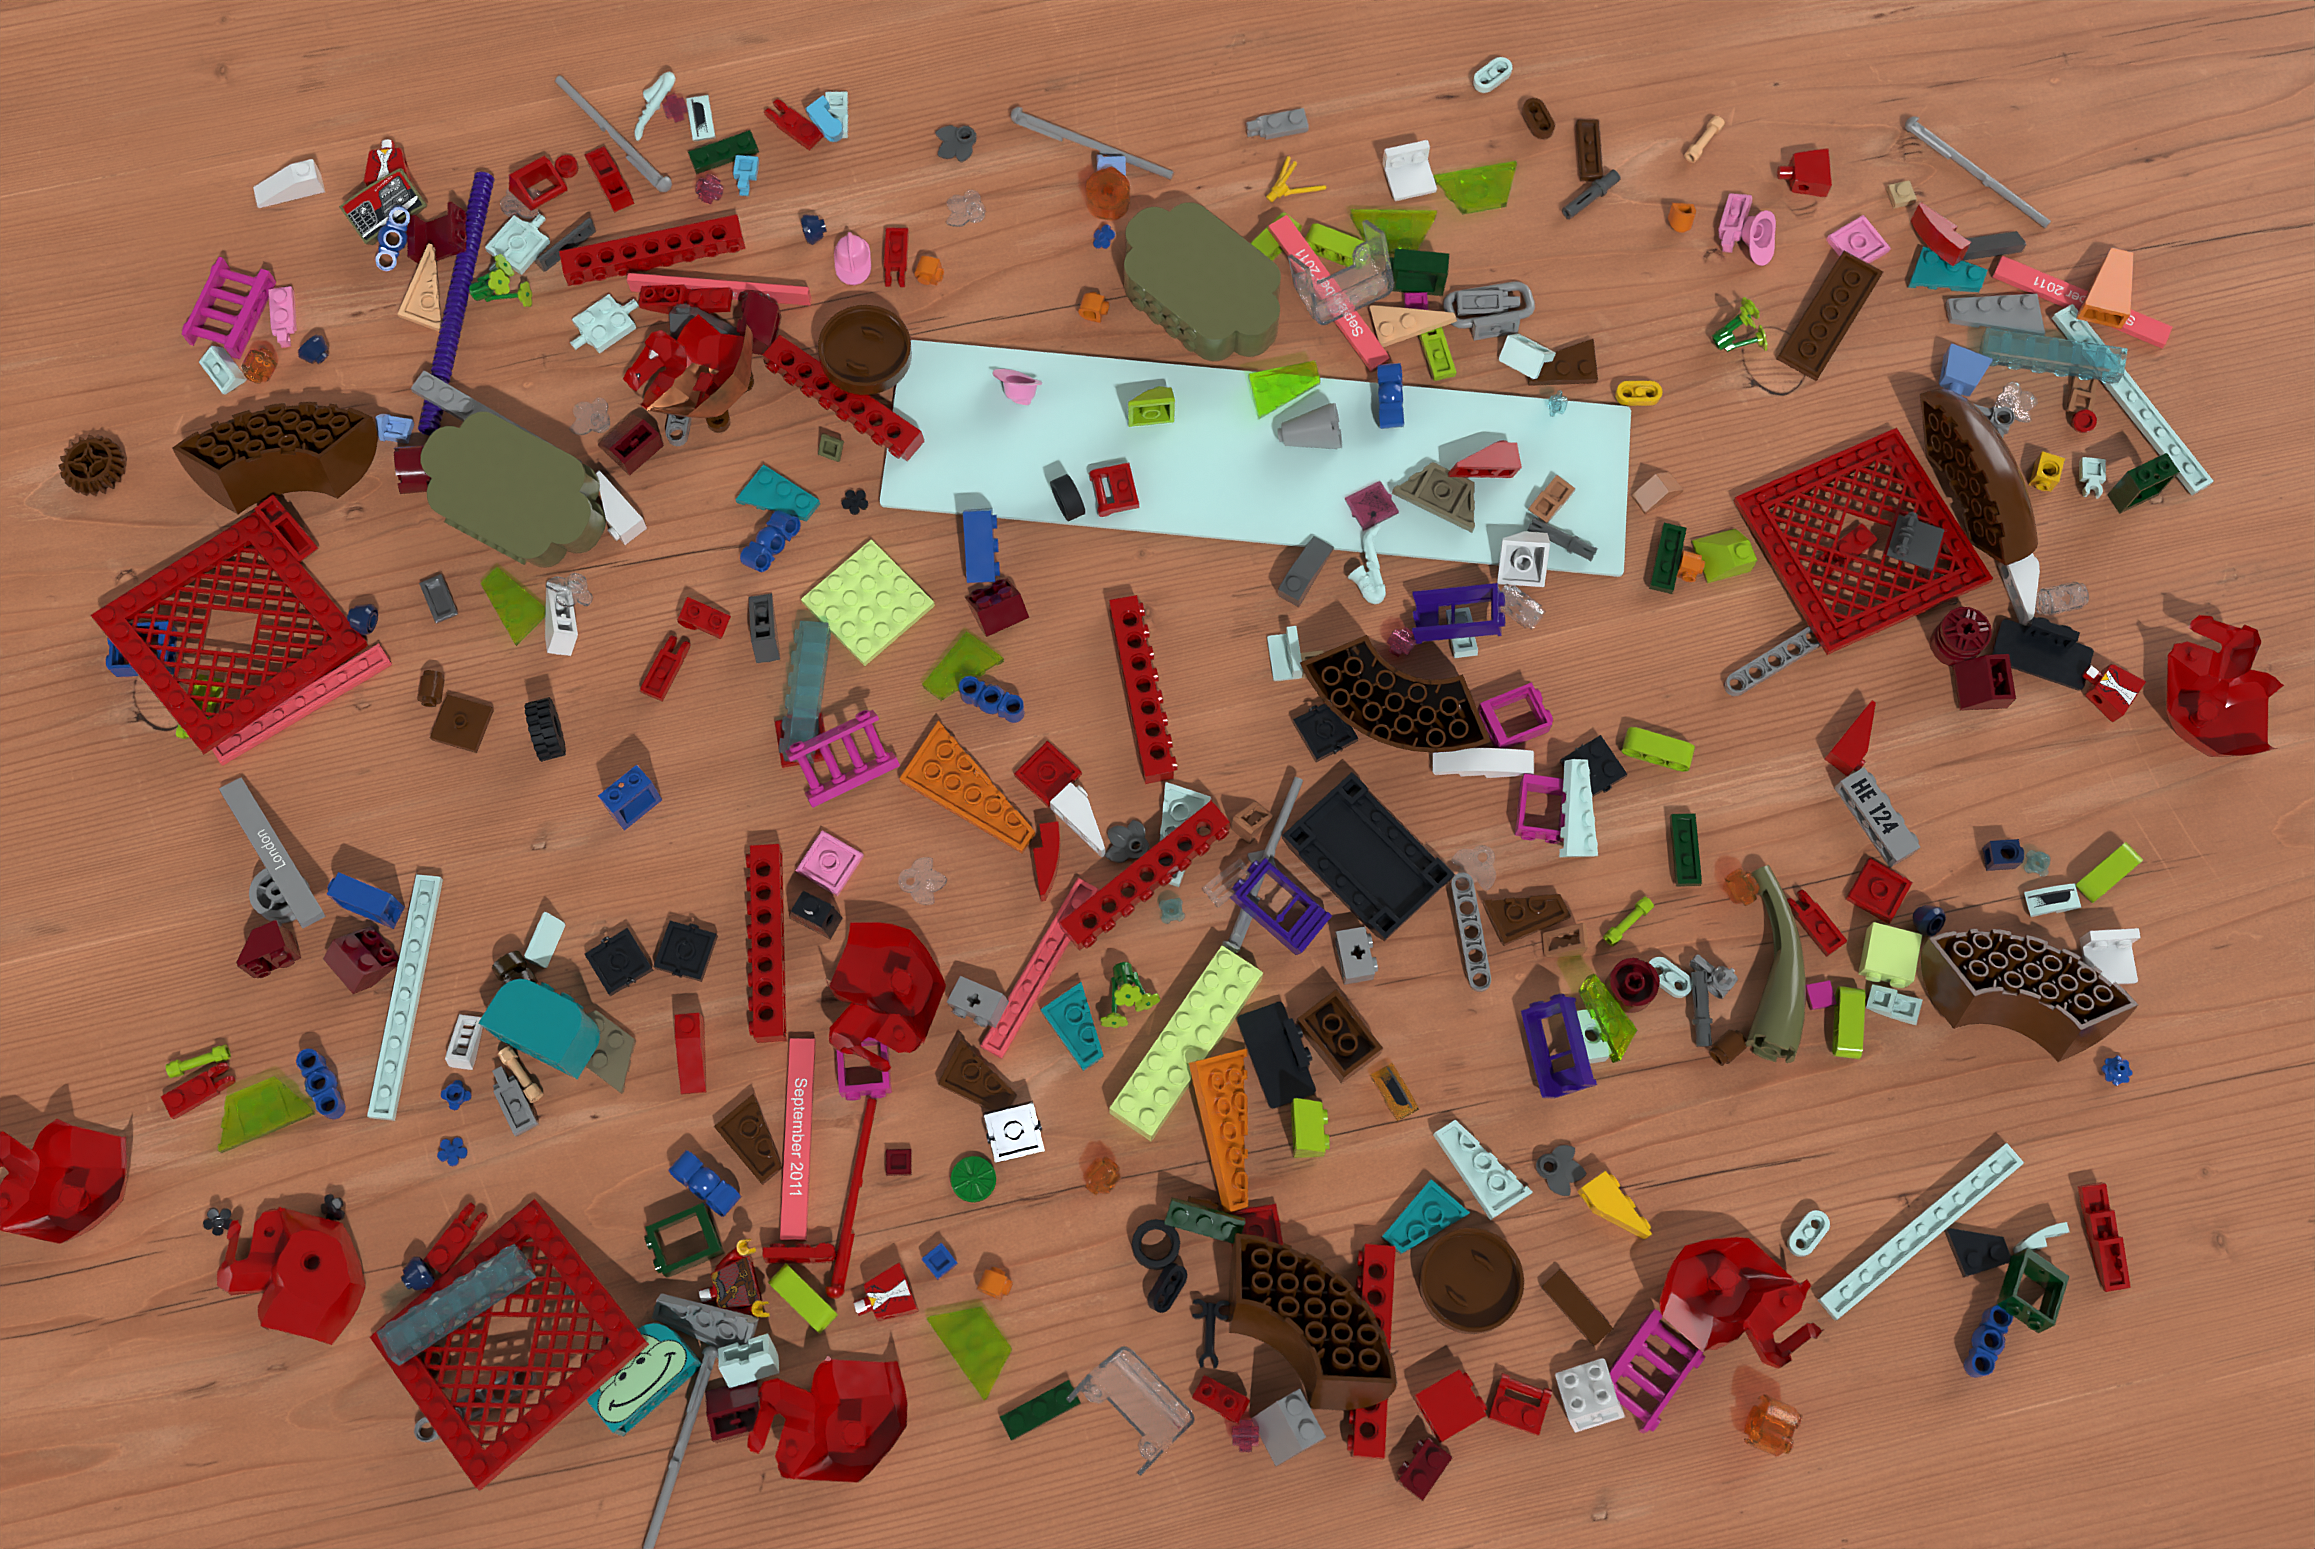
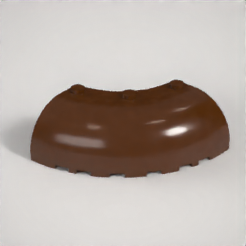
M1936 389L1921 393L1920 402L1926 458L1934 463L1941 472L1946 471L1947 477L1950 479L1949 484L1956 499H1960L1961 505L1966 510L1962 515L1967 538L1970 543L2005 566L2028 557L2038 546L2034 513L2020 469L1999 431L1979 408L1954 391Z
M299 402L296 406H286L285 403L264 406L265 410L251 413L250 410L234 414L232 415V420L220 424L218 421L210 424L211 429L201 434L195 432L172 447L179 462L196 484L216 502L239 515L245 509L269 498L271 495L276 496L289 492H318L338 499L358 483L368 471L376 453L378 437L372 416L352 408L347 410L341 409L336 404L331 403L329 406H318L317 402Z
M1368 635L1300 662L1307 679L1325 704L1345 723L1378 742L1405 750L1431 753L1454 752L1491 742L1463 674L1438 680L1422 679L1405 674L1383 659L1373 646Z
M1969 929L1968 932L1956 933V931L1928 938L1922 950L1921 971L1926 989L1935 1006L1953 1029L1971 1024H1989L2008 1028L2035 1041L2050 1053L2057 1062L2074 1056L2104 1039L2117 1029L2138 1006L2134 999L2116 982L2112 984L2102 976V971L2096 966L2091 968L2080 961L2081 957L2064 948L2059 950L2047 945L2048 941L2037 937L2011 935V931L1992 929L1991 932Z
M1236 1233L1232 1248L1229 1280V1333L1258 1339L1281 1353L1291 1363L1302 1380L1308 1405L1311 1409H1360L1378 1404L1390 1397L1397 1386L1393 1356L1386 1343L1385 1333L1383 1330L1381 1331L1375 1320V1314L1366 1301H1362L1353 1291L1354 1287L1340 1274H1335L1323 1266L1324 1263L1308 1253L1304 1255L1291 1249V1245L1285 1243L1280 1245L1268 1241V1238Z

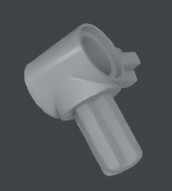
M1974 404L1992 422L2003 438L2015 420V414L2012 409L2004 406L2000 408L1993 406L1989 409ZM1997 416L2003 418L2004 424L1998 421Z
M1696 955L1689 963V966L1695 971H1707L1708 991L1719 999H1723L1738 981L1733 968L1728 969L1725 966H1718L1716 969L1700 955Z

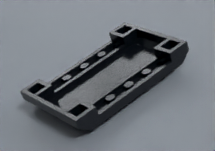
M1351 772L1282 835V839L1288 848L1375 936L1385 942L1443 888L1455 874L1438 857L1435 859L1368 792L1369 788Z

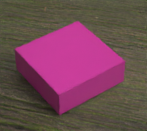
M1427 292L1404 293V307L1428 310Z
M1830 980L1806 985V996L1810 1010L1832 1007L1837 1004Z

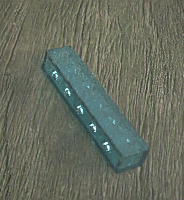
M1986 328L1982 336L1979 354L1993 359L1989 366L2002 365L2013 370L2022 368L2029 369L2034 373L2049 372L2060 377L2069 375L2078 377L2081 380L2096 379L2106 384H2113L2115 382L2119 383L2124 375L2128 349Z
M800 621L799 629H795L794 643H797L796 651H792L791 664L794 665L793 672L789 673L788 686L791 687L790 694H786L785 708L788 709L787 716H783L782 730L785 731L784 738H780L779 752L783 754L786 762H790L785 753L789 746L818 736L819 717L831 638V630L827 622ZM815 751L806 754L809 763L814 764Z
M513 1244L502 1249L499 1254L490 1260L480 1263L476 1269L465 1276L457 1278L448 1287L435 1292L420 1305L410 1308L406 1314L394 1321H390L376 1333L387 1356L400 1366L536 1278V1275L524 1253Z

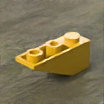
M1604 1171L1577 1191L1592 1213L1644 1240L1652 1235L1650 1224L1643 1216L1639 1217L1636 1213L1634 1202L1628 1195L1624 1196L1620 1191V1184L1614 1175H1609Z

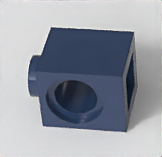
M2019 839L1989 841L1982 848L1986 871L2016 869L2024 860V849L2020 847ZM2001 851L2006 852L2009 859L2004 858L2001 855Z

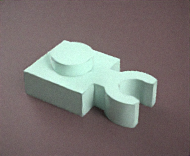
M2082 457L2079 461V482H2086L2082 495L2087 497L2090 489H2092L2096 493L2095 498H2099L2103 493L2101 484L2106 481V459Z

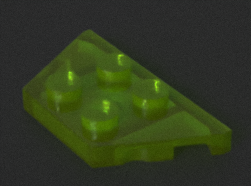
M1517 161L1433 175L1435 184L1445 191V196L1455 203L1456 208L1462 214L1503 208L1507 205Z
M1351 209L1350 217L1364 242L1371 247V254H1394L1395 248L1419 250L1437 216V210Z
M275 1076L226 1096L224 1105L225 1115L221 1123L223 1132L221 1143H218V1151L224 1153L315 1115V1111Z
M983 1307L927 1317L926 1319L982 1399L984 1401L987 1400L996 1380L1002 1372L1003 1366L1012 1352V1348Z

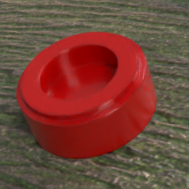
M562 155L555 161V169L562 178H571L579 170L576 159L571 155Z
M2080 410L2073 415L2071 424L2075 431L2087 433L2095 428L2097 417L2090 410Z

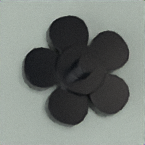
M848 490L845 493L847 499H844L841 504L844 509H850L852 515L859 514L860 509L865 510L868 508L869 503L867 500H864L866 493L863 490L857 491L856 495L853 490Z
M333 1194L326 1195L324 1197L325 1203L321 1204V1212L327 1214L326 1219L333 1221L342 1220L345 1216L344 1211L341 1209L343 1207L342 1199L339 1197L334 1198Z
M217 1208L209 1209L207 1212L208 1218L204 1219L203 1227L206 1230L212 1229V1234L215 1236L222 1235L224 1229L228 1230L230 1223L233 1221L229 1219L231 1217V1210L223 1208L219 1214Z

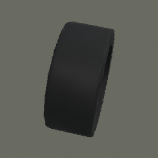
M1068 474L1050 482L1058 507L1068 522L1085 514L1082 498Z
M1153 1219L1145 1221L1138 1226L1133 1234L1132 1250L1134 1257L1139 1264L1147 1269H1164L1168 1264L1174 1263L1179 1255V1234L1174 1227L1165 1225L1164 1220ZM1155 1229L1165 1232L1171 1241V1249L1168 1255L1158 1260L1145 1256L1141 1248L1143 1236Z

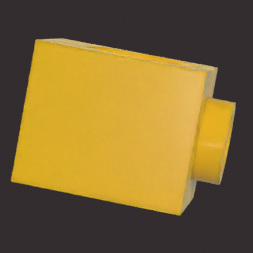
M2042 451L2034 462L2029 485L2036 487L2040 491L2051 492L2059 483L2065 458Z

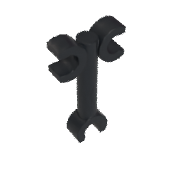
M1201 1299L1193 1300V1305L1202 1306L1203 1311L1200 1314H1192V1318L1200 1320L1205 1317L1204 1354L1199 1359V1366L1203 1368L1204 1360L1211 1358L1214 1363L1213 1369H1216L1218 1358L1214 1354L1215 1318L1220 1321L1229 1319V1315H1221L1219 1313V1308L1221 1306H1229V1302L1221 1300L1218 1303H1205Z

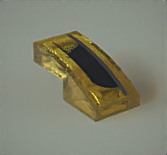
M1393 1063L1370 1074L1371 1080L1384 1097L1386 1106L1397 1121L1419 1110L1416 1101Z

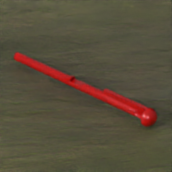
M867 1099L831 1286L825 1287L826 1294L832 1299L840 1298L845 1292L844 1287L855 1236L851 1232L859 1189L863 1184L862 1176L877 1104L875 1099Z

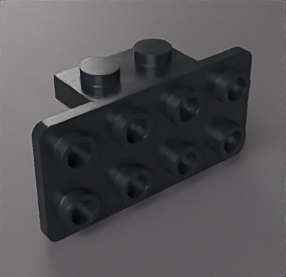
M2033 617L2027 625L2004 619L2000 623L1991 655L2009 654L2011 668L2080 691L2086 683V679L2082 677V674L2091 665L2094 650L2091 647L2076 643L2080 632L2073 630L2071 627L2051 623L2046 618Z
M1276 1002L1239 1015L1237 1023L1268 1106L1271 1109H1276L1292 1103L1295 1098L1304 1099L1314 1095L1316 1088L1309 1072L1312 1056L1309 1048L1303 1047L1300 1038H1303V1033L1299 1023L1295 1024L1293 1018L1289 1019L1284 1004Z

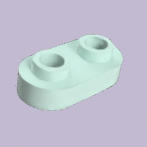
M1504 57L1495 58L1476 72L1473 80L1474 88L1481 93L1492 91L1510 77L1512 63Z
M1655 957L1649 962L1654 968H1660L1662 974L1659 975L1660 988L1675 998H1683L1692 990V979L1688 974L1663 957ZM1680 983L1682 985V989H1676L1674 984Z
M1818 1210L1806 1214L1787 1239L1789 1251L1798 1257L1810 1254L1830 1228L1828 1216ZM1812 1220L1818 1223V1229H1814L1811 1226ZM1796 1240L1803 1242V1248L1796 1246Z

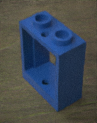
M169 621L155 622L154 629L166 631ZM151 622L138 623L137 628L149 629ZM174 626L172 627V631L177 632V629ZM137 633L140 637L148 636V634ZM153 634V637H158V645L163 646L166 634ZM170 636L168 646L176 647L177 637ZM107 637L109 655L106 656V667L116 677L139 676L130 664L124 665V657ZM157 650V658L159 660L162 650ZM166 650L164 661L175 662L176 652ZM165 666L170 674H174L175 667Z
M637 765L598 795L609 814L624 831L662 801L652 781ZM624 783V786L619 787V784Z
M339 872L328 885L327 895L341 908L392 929L395 928L405 908L392 894Z

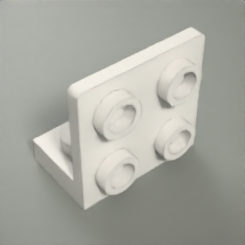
M1428 140L1385 149L1382 165L1394 201L1431 194L1437 191L1428 162L1430 151Z
M2139 928L2089 931L2079 938L2085 964L2091 968L2095 966L2102 971L2101 975L2112 984L2114 982L2117 984H2135L2138 982L2132 943L2140 939Z
M1604 1358L1555 1374L1568 1420L1575 1433L1625 1417Z

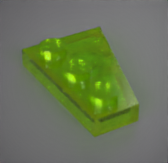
M1316 360L1248 374L1258 420L1321 383Z
M498 567L480 583L516 646L545 618L546 608Z
M966 631L922 683V687L942 701L959 690V683L964 677H980L993 666L1003 663L1004 658Z
M1589 975L1579 989V993L1591 1019L1597 1020L1602 1031L1599 1033L1602 1042L1607 1041L1612 1051L1609 1057L1612 1063H1615L1622 1059L1637 1032V1028L1597 975Z

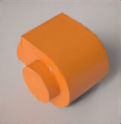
M1672 203L1668 221L1675 231L1683 233L1691 230L1696 215L1694 204Z
M930 256L920 257L914 272V276L919 283L937 285L938 282L942 281L944 269L941 266L940 259Z
M1097 292L1086 293L1083 296L1078 313L1086 320L1101 323L1103 315L1108 313L1109 302L1105 301V296Z
M1683 550L1677 577L1685 582H1695L1696 576L1702 574L1705 566L1702 555Z
M991 1267L990 1270H984L977 1290L1002 1300L1004 1295L1008 1296L1013 1281L1005 1276L1006 1272Z

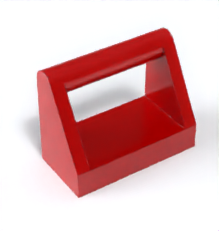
M545 156L509 174V191L531 211L568 190L551 161ZM544 179L549 180L555 186L533 200L526 191V189Z

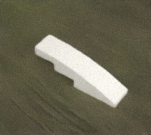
M1470 748L1454 752L1433 753L1434 775L1459 774L1461 777L1485 775L1486 778L1523 776L1524 773L1534 775V751Z

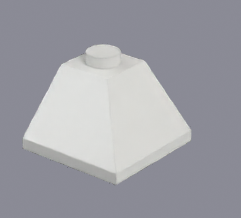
M1524 531L1502 538L1497 583L1544 587L1550 549L1548 533Z

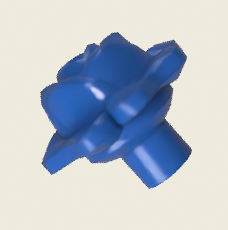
M2118 1055L2114 1058L2105 1059V1065L2101 1067L2105 1074V1080L2107 1082L2112 1081L2115 1086H2118L2120 1083H2128L2129 1077L2133 1074L2129 1068L2128 1060H2122Z

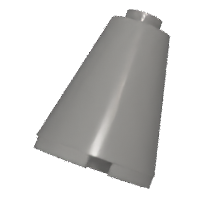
M1329 403L1281 423V428H1278L1279 442H1284L1285 446L1342 448V436L1339 429V416L1336 404Z

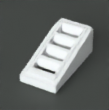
M459 1014L445 1056L449 1067L473 1070L483 1029L478 1022L482 1017ZM464 1025L475 1026L474 1030L464 1029L463 1027ZM461 1035L472 1036V1037H471V1039L461 1038ZM459 1045L468 1046V1049L459 1048Z

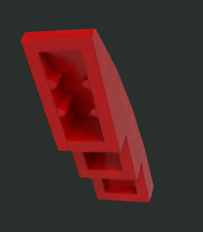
M2099 1182L2078 1186L2087 1236L2103 1290L2109 1292L2131 1288L2123 1237L2118 1235L2115 1210L2110 1209L2106 1183Z

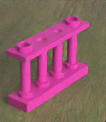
M218 257L216 263L211 267L210 276L188 321L183 325L182 336L188 344L194 346L198 337L224 344L231 357L240 359L269 299L268 289H274L276 284L270 271L260 269L258 275L254 278L230 271V267L224 258ZM226 279L252 286L246 297L221 290ZM216 298L243 305L239 315L234 316L213 310L212 307ZM207 317L234 325L230 334L223 335L203 329Z
M874 710L861 711L856 714V718L805 742H796L785 751L790 762L796 759L799 762L810 786L809 791L805 792V795L812 808L900 766L892 751L889 753L884 751L872 724L879 720ZM864 728L876 754L875 759L868 763L862 761L850 733ZM840 738L854 765L853 770L845 774L841 773L828 746L829 743ZM820 749L832 775L831 780L824 784L818 782L806 754Z
M1657 1309L1649 1312L1609 1369L1620 1404L1644 1422L1638 1430L1642 1434L1649 1430L1653 1432L1662 1420L1658 1416L1693 1367L1697 1369L1706 1357L1697 1347L1695 1350H1692L1663 1328V1324L1660 1322L1662 1314ZM1650 1334L1653 1336L1656 1334L1688 1359L1680 1372L1647 1347L1648 1344L1645 1341ZM1635 1355L1644 1357L1673 1379L1666 1392H1663L1632 1368L1633 1365L1630 1362ZM1620 1376L1624 1378L1627 1376L1659 1401L1651 1413H1648L1618 1390L1619 1386L1615 1383Z

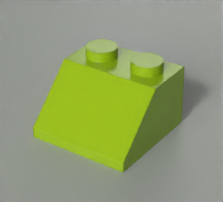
M1300 1098L1293 1099L1291 1105V1124L1294 1158L1324 1157L1325 1150L1330 1149L1329 1134H1324V1125L1328 1124L1327 1109H1323L1322 1102Z

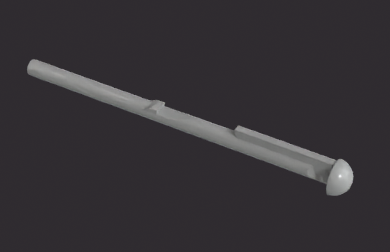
M558 76L555 79V83L599 125L603 132L605 130L608 131L612 139L628 154L626 158L659 192L664 193L671 189L672 181L669 177L663 178L562 76Z
M1016 107L1011 112V119L1015 124L1059 141H1063V138L1083 146L1097 149L1100 151L1099 154L1102 155L1106 154L1111 157L1125 156V160L1129 164L1170 180L1173 177L1174 172L1023 113L1022 107Z
M1913 116L1907 119L1905 123L1907 132H1912L1948 160L1950 158L1981 180L1983 185L1993 189L2042 227L2046 228L2051 221L1919 124V117Z
M1294 777L1261 860L1265 857L1269 860L1270 856L1273 858L1275 856L1276 847L1303 783L1301 778ZM1266 873L1247 895L1256 905H1258L1260 900L1257 894ZM1242 908L1228 942L1223 941L1222 946L1234 954L1240 951L1252 917Z
M708 1346L701 1352L705 1354L687 1407V1414L672 1460L669 1462L668 1472L643 1549H654L715 1359L718 1358V1348L715 1346Z

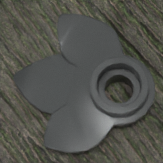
M950 125L935 132L936 136L943 141L938 151L939 157L951 159L956 156L960 162L970 158L973 153L972 146L977 140L976 133L971 127L962 126L957 128Z
M1132 820L1127 828L1118 825L1109 828L1108 838L1113 846L1105 853L1106 858L1113 862L1123 863L1130 858L1138 860L1148 852L1149 843L1145 839L1146 830L1140 822ZM1140 844L1138 849H1133L1135 845Z
M1568 1145L1556 1147L1551 1154L1540 1156L1536 1162L1537 1173L1547 1180L1550 1190L1561 1196H1569L1571 1193L1570 1183L1577 1182L1586 1176L1582 1166L1572 1160L1575 1148ZM1550 1163L1552 1171L1545 1170L1544 1164Z

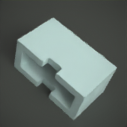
M761 1335L748 1339V1343L741 1346L739 1343H734L718 1348V1368L728 1387L731 1388L778 1374V1352L769 1335Z

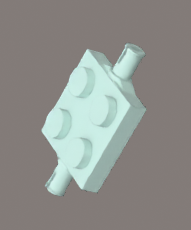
M537 214L534 220L529 223L513 215L485 246L486 251L492 256L502 254L506 261L511 264V268L522 275L550 244L549 238L538 230L546 219L541 214ZM495 263L489 268L490 271L496 268Z
M608 294L572 319L581 335L571 341L570 344L577 350L583 344L588 343L600 354L636 329L635 323L630 319L628 313L639 307V305L632 299L624 306H621Z

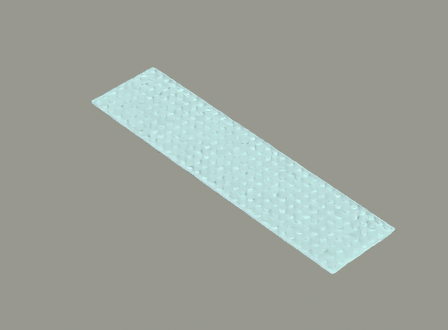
M911 340L912 359L910 367L903 379L896 384L893 412L921 430L925 442L908 462L901 457L899 459L895 458L887 448L880 494V505L882 507L963 515L964 510L993 508V515H997V518L1298 547H1306L1313 536L1333 546V550L1365 553L1364 535L1370 529L1379 525L1381 528L1373 538L1376 554L1499 565L1502 538L1524 531L1529 532L1528 528L1532 524L1534 517L1542 521L1531 513L1528 508L1539 494L1547 488L1554 477L1558 475L1572 485L1575 491L1547 524L1573 537L1576 535L1579 537V540L1598 549L1590 562L1588 559L1573 552L1572 554L1568 553L1567 549L1550 541L1547 570L1620 577L1624 573L1631 409L1627 406L1403 386L1404 427L1381 429L1378 383ZM997 369H1010L1040 380L1042 384L1037 385L1035 396L1032 398L1030 405L1017 404L1012 399L1006 397L1003 381L994 377L992 372ZM1158 386L1172 387L1175 398L1174 423L1128 427V402L1148 389ZM1329 403L1336 404L1339 416V429L1342 436V448L1285 446L1284 442H1279L1278 428H1281V423ZM894 434L890 438H896L900 434ZM1506 440L1518 445L1522 468L1513 478L1465 477L1475 482V528L1473 533L1392 494L1395 486H1400L1409 480L1410 476L1421 472L1424 467L1432 462L1451 470L1457 462L1495 442ZM1130 463L1139 500V508L1112 513L1106 517H1099L1096 493L1088 473L1094 469ZM1068 474L1073 480L1085 507L1084 515L1069 522L1059 509L1050 486L1052 480ZM1108 477L1103 478L1102 483L1107 504L1114 503ZM1376 511V517L1373 516V518L1371 519L1370 517L1372 516L1371 514L1368 515V513Z

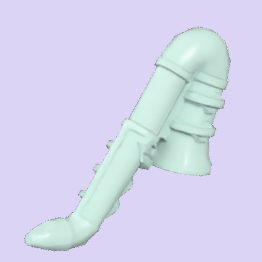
M672 72L663 73L653 86L643 91V96L648 104H646V110L642 111L643 115L639 117V122L634 131L637 141L642 138L645 125L655 111L660 109V103L673 87L675 75Z
M1379 525L1370 529L1364 535L1365 558L1368 560L1366 564L1369 572H1366L1364 565H1362L1348 576V579L1357 584L1363 598L1372 604L1381 603L1386 596L1385 584H1383L1373 538L1381 528Z

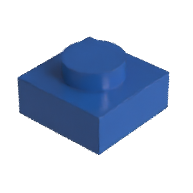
M942 1243L922 1258V1261L937 1280L958 1264Z

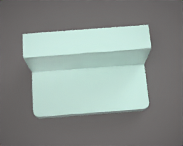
M1513 334L1507 336L1499 361L1533 379H1537L1543 363L1553 361L1556 353L1521 334Z
M1287 627L1286 634L1268 636L1267 642L1273 680L1283 681L1302 678L1303 668L1300 664L1302 659L1297 627Z

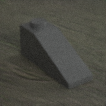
M678 304L669 313L670 335L675 340L678 339L685 325L697 314L721 334L740 336V333H737L736 327L697 307H690L688 304Z
M1313 536L1278 588L1279 597L1300 607L1334 547Z
M772 593L749 597L751 643L756 664L780 660Z

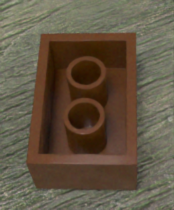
M1337 989L1297 1018L1296 1024L1299 1023L1304 1037L1341 1084L1378 1057L1383 1050L1377 1039Z

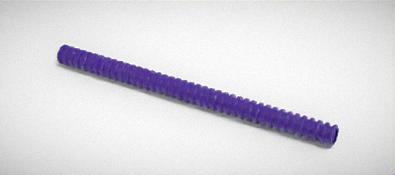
M477 172L474 175L472 191L467 206L468 210L466 211V251L456 255L457 259L455 260L454 272L452 273L453 278H451L450 290L445 305L446 309L444 310L443 322L441 323L440 335L438 336L439 341H437L435 349V360H433L432 373H430L447 384L451 380V370L454 367V358L456 357L457 345L462 330L461 326L463 325L464 313L466 312L465 307L469 299V287L473 280L475 263L477 262L476 257H478L480 249L479 245L483 235V226L485 225L487 208L489 207L495 180L492 175L486 172ZM424 399L425 405L422 408V418H420L418 430L430 436L440 428L441 415H443L444 411Z

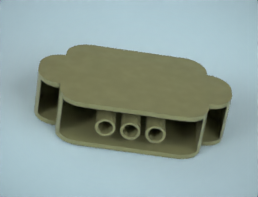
M1196 203L1179 204L1170 212L1160 207L1145 208L1129 221L1126 227L1124 290L1126 296L1137 310L1144 311L1149 315L1153 323L1164 327L1167 333L1172 338L1180 340L1188 351L1195 352L1198 356L1208 361L1224 360L1233 352L1245 357L1258 356L1274 343L1278 333L1280 316L1278 300L1281 273L1278 266L1206 208Z
M474 413L464 420L460 428L454 426L441 427L430 435L423 447L421 465L425 473L432 478L427 488V500L430 507L436 513L446 518L444 521L446 524L523 565L528 561L538 567H552L564 558L567 551L571 553H584L591 550L598 543L605 530V513L602 507L595 502L600 489L597 474L590 467L581 463L576 457L492 413Z

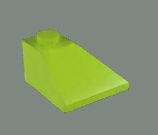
M1158 386L1148 389L1128 402V427L1174 423L1175 398L1172 387Z
M1736 528L1691 541L1695 553L1702 555V560L1705 561L1703 574L1707 583L1751 572L1757 562L1749 539Z

